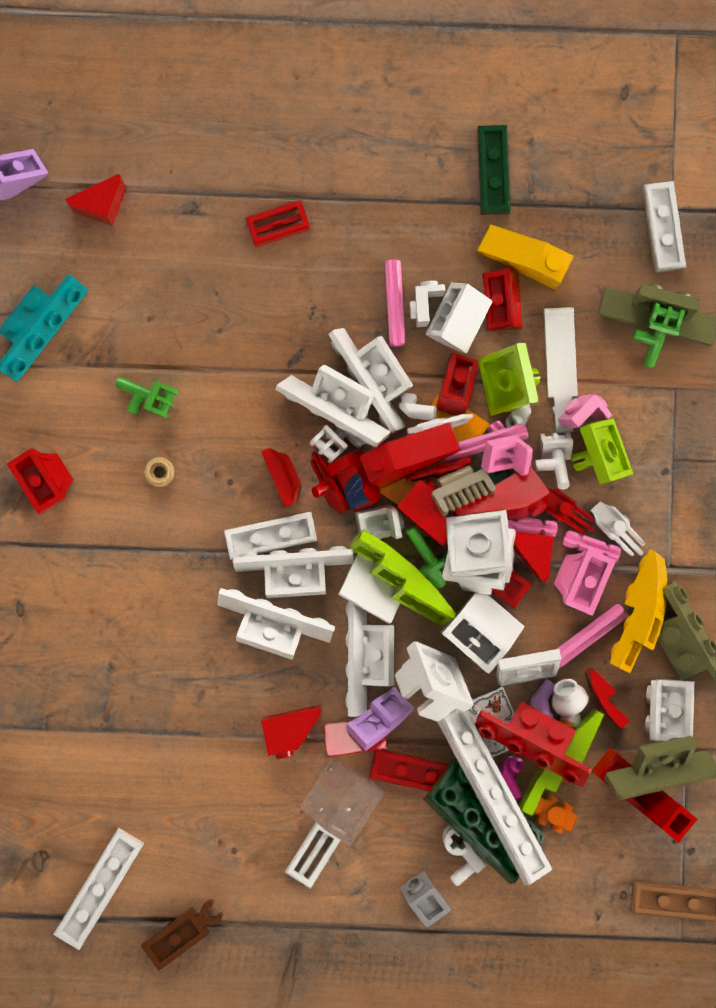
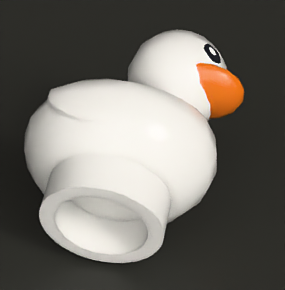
M563 679L554 686L552 707L561 716V723L572 729L577 728L581 724L579 713L586 707L589 696L582 686L577 685L575 680Z

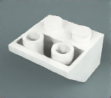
M474 592L456 613L455 618L448 622L440 633L489 674L498 664V660L502 659L509 651L525 626L489 595Z

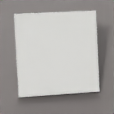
M357 554L338 595L386 623L391 624L400 605L398 601L391 598L395 587L370 574L374 563Z

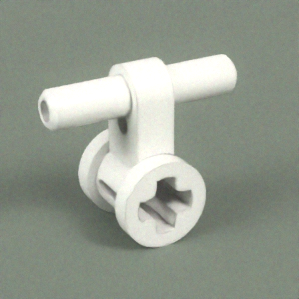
M447 825L442 834L447 851L455 856L462 855L467 861L450 877L452 882L459 886L474 872L478 874L487 865L486 861L463 838L461 844H458L456 841L453 842L451 836L453 834L460 835L451 826Z

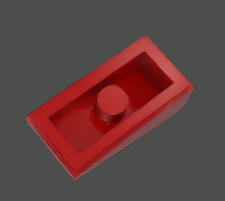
M451 353L436 403L437 410L454 416L466 413L479 366L477 360Z

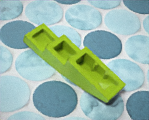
M364 529L353 538L349 549H353L354 552L374 563L370 574L395 587L391 596L392 599L440 626L455 618L456 613L440 592L414 565L392 547Z
M592 709L581 719V724L574 729L576 733L565 755L583 764L604 716L603 713ZM539 767L518 804L520 810L533 816L544 789L546 788L556 793L563 778L548 769Z

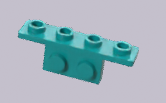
M70 274L63 279L51 296L33 285L0 327V334L13 343L0 360V371L15 382H18L87 294L88 289Z

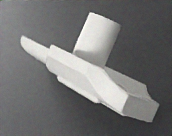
M460 414L447 419L437 418L408 428L407 435L448 422L451 423L453 428L468 423L467 419L474 416L472 414Z
M599 501L590 510L596 525L628 555L634 556V553L619 538L620 536L638 555H643V551L625 533L627 530L641 546L645 545L642 538L630 527V522L614 506H608Z

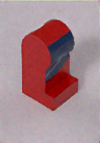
M362 450L347 454L326 466L331 477L337 476L343 491H345L346 501L354 511L366 509L377 503L381 497L379 487L369 483L359 457L364 454Z

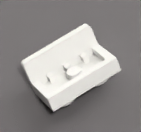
M667 679L651 681V685H648L646 692L647 703H651L650 715L646 717L645 730L647 734H650V741H668L675 737H693L695 682Z

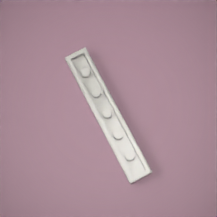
M454 709L442 720L438 721V724L525 886L530 885L551 871L552 868L469 713Z

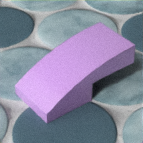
M393 687L372 701L369 710L347 723L346 731L366 751L395 729L413 711L414 707Z

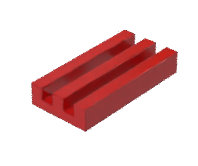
M301 200L245 218L255 248L311 230ZM295 210L299 211V214L257 228L254 227L255 223ZM302 221L301 224H298V225H295V226H292V227H289V228H286V229H283V230H280V231H276V232H273V233H270V234H267V235H264V236H261V237H258V236H257V235H259V234H262V233H265V232H268V231H271V230H274V229H277V228H280V227H283V226H286V225H289V224H292V223H295V222Z

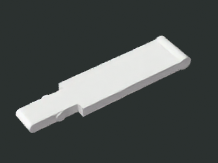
M544 308L547 398H553L554 407H552V413L554 414L555 433H573V428H564L558 421V418L564 413L563 408L572 400V397L578 396L574 308Z

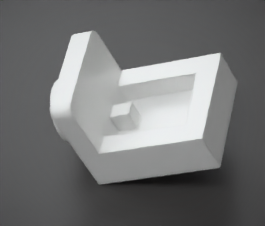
M424 281L420 283V286H415V301H410L409 307L410 319H416V327H428L430 322L428 298L444 296V284L438 285V281Z
M387 504L355 512L359 533L364 529L378 539L390 536L395 539L402 538L401 529L404 528L403 516L393 506Z

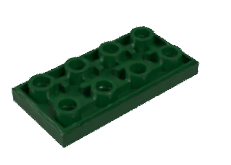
M455 756L423 800L509 884H514L520 876ZM523 814L537 842L541 846L546 836Z

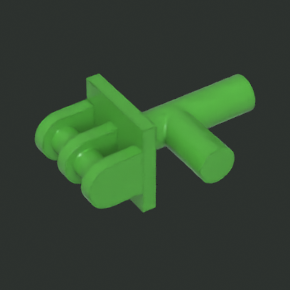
M654 303L647 319L649 328L654 329L655 332L651 333L636 329L633 335L634 341L649 344L643 361L645 366H655L667 333L675 336L679 335L685 310L680 309L678 312L672 310L671 306L663 308L660 307V303Z
M118 377L115 383L116 388L133 394L126 411L136 416L145 399L143 408L155 415L168 419L169 414L167 412L169 407H173L175 404L172 402L175 395H179L178 390L156 380L151 389L123 377Z
M416 525L409 527L406 533L425 561L420 572L428 577L434 587H443L446 584V580L443 579L442 575L448 551L435 556L432 551L435 541L429 536L424 538Z

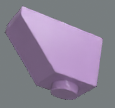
M34 149L0 155V201L13 198L48 175V171Z

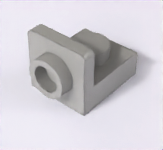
M425 871L409 879L400 888L408 905L426 928L451 911L448 903L433 885Z

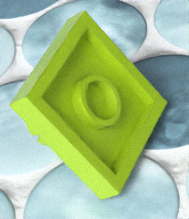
M517 343L478 359L490 417L502 415L539 402L535 386L539 384L540 376L533 377V375L539 374L536 368H531L526 343Z
M614 418L580 427L587 449L571 455L572 462L585 458V461L573 465L577 472L593 466L600 485L634 474Z

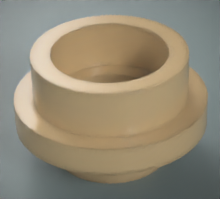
M157 457L147 463L144 473L146 480L151 485L164 487L173 480L175 470L169 460ZM158 467L165 469V475L161 478H157L155 475V470Z

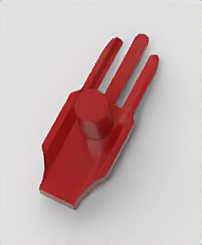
M312 452L314 460L311 459L310 463L319 480V484L311 489L313 496L319 498L324 495L330 507L337 510L339 514L344 513L350 507L338 481L334 476L331 477L324 459L316 452Z
M470 457L440 463L432 467V469L407 476L405 481L411 480V482H416L430 477L439 479L471 465L472 461Z
M547 488L550 496L547 508L544 511L558 521L565 522L581 534H585L586 531L569 520L568 517H571L591 532L595 530L593 526L573 513V510H575L590 522H594V518L578 507L576 501L559 489Z

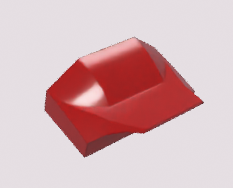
M30 448L7 463V466L39 515L63 501L68 487L74 480L57 453H41L34 448Z
M272 448L261 451L284 506L288 508L297 504L302 484L289 455L280 453Z

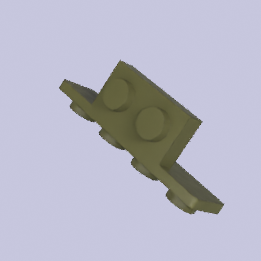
M652 283L641 284L635 294L606 287L603 292L598 312L600 316L655 331L649 328L647 318L652 311L654 303L657 302L663 308L671 306L674 311L685 310L679 335L675 336L668 333L667 335L706 346H712L716 336V317L697 312L700 300L692 298L686 292L667 291L662 289L661 286Z
M673 580L667 584L663 592L676 615L663 621L658 640L681 681L708 669L716 683V643L713 639H708L703 630L704 624L700 615L697 612H693L688 603L689 598L685 589L682 586H678L677 582Z
M692 736L675 737L664 742L644 744L639 747L631 767L606 772L604 779L616 798L623 800L716 778V761L707 750L695 752L698 744Z

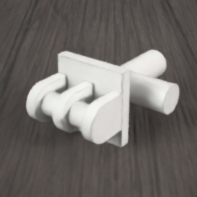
M326 425L309 444L311 446L315 445L319 449L318 453L320 455L324 454L329 459L327 462L330 464L346 450L348 445L343 441L345 437L358 450L365 443L346 430L337 428L333 431Z
M556 432L552 433V436H545L544 433L539 434L541 459L535 460V471L555 470L558 488L567 489L570 484L565 460L571 459L573 438H571L570 432H565L564 435H558Z

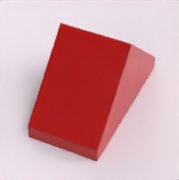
M118 173L65 200L74 213L113 226L127 187Z
M516 532L513 549L540 583L546 582L550 574L554 536Z

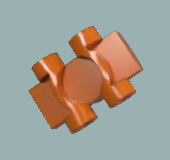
M547 793L545 799L541 797L534 811V814L537 815L535 821L543 826H546L549 821L553 824L551 829L562 834L564 829L571 832L578 818V815L572 812L575 806L565 801L562 806L556 804L558 798Z

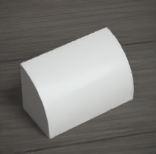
M451 282L425 335L451 349L467 354L493 301L469 284Z

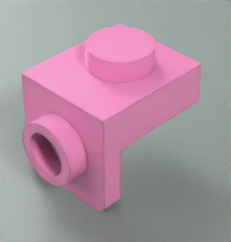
M595 394L580 395L565 405L563 408L564 413L558 418V421L564 428H578L589 416L595 421L609 420L612 414L607 409V403L600 396Z
M515 435L487 440L485 442L481 468L487 473L513 468L520 475H527L533 449Z

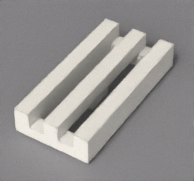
M317 819L286 868L285 873L311 889L343 835L335 832L333 828L324 825L322 821ZM318 830H321L323 832L299 872H296L294 870ZM328 836L332 837V842L309 879L304 877L306 871Z

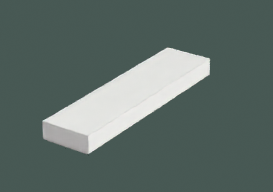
M117 829L53 935L77 950L81 949L143 847V842L124 830Z

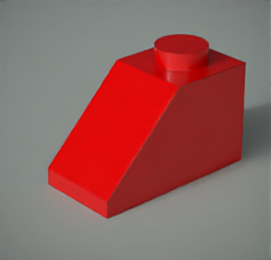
M420 479L396 509L439 546L443 547L447 543L445 516L440 513L431 497L433 491L438 489V486L430 480L424 483Z
M321 704L262 717L261 724L268 756L276 755V759L293 756V751L299 749L321 715Z

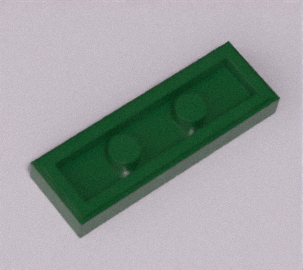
M507 125L478 126L481 215L510 214Z

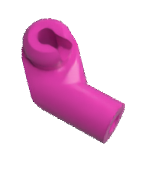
M511 755L503 761L500 773L514 799L517 800L522 796V793L516 783V779L520 770L524 769V761L519 756Z

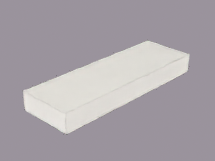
M674 181L645 184L642 189L655 273L683 270L686 268Z
M312 512L224 530L230 560L233 557H240L242 553L252 552L259 554L318 541Z

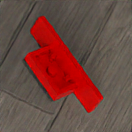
M523 702L520 703L509 724L483 710L478 714L475 726L483 737L495 740L506 746L512 753L520 754L532 760L538 767L556 773L570 784L584 787L591 773V768L565 755L576 730Z

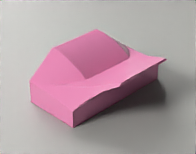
M588 548L581 553L566 554L554 581V585L563 596L564 604L593 616L616 560Z

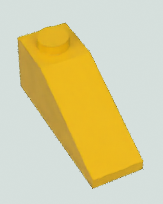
M491 224L477 252L554 290L560 285L574 257L549 243Z

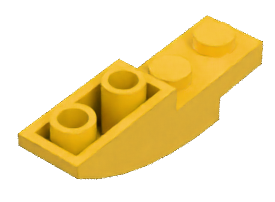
M651 549L641 559L638 566L639 573L634 583L630 584L626 591V601L624 604L634 611L626 618L621 639L615 643L611 651L609 663L628 673L631 672L642 647L654 650L665 616L667 597L663 592V589L667 586L665 559Z

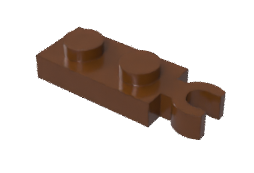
M213 899L205 901L198 914L191 907L142 943L141 947L158 971L205 938L210 932L206 925H215L221 921L223 917L222 912L216 916H210L207 913V909L214 904Z

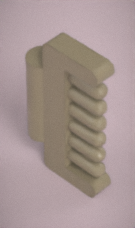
M468 465L437 479L438 489L433 491L431 497L440 513L446 516L449 510H455V506L460 508L462 504L467 505L468 500L474 502V496L476 499H480L481 494L483 496L492 495L496 487L485 470L481 469L473 472L471 466Z

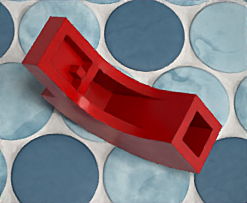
M609 748L591 772L607 784L604 779L606 772L628 768L632 765L613 749ZM663 790L625 799L678 843L698 820Z

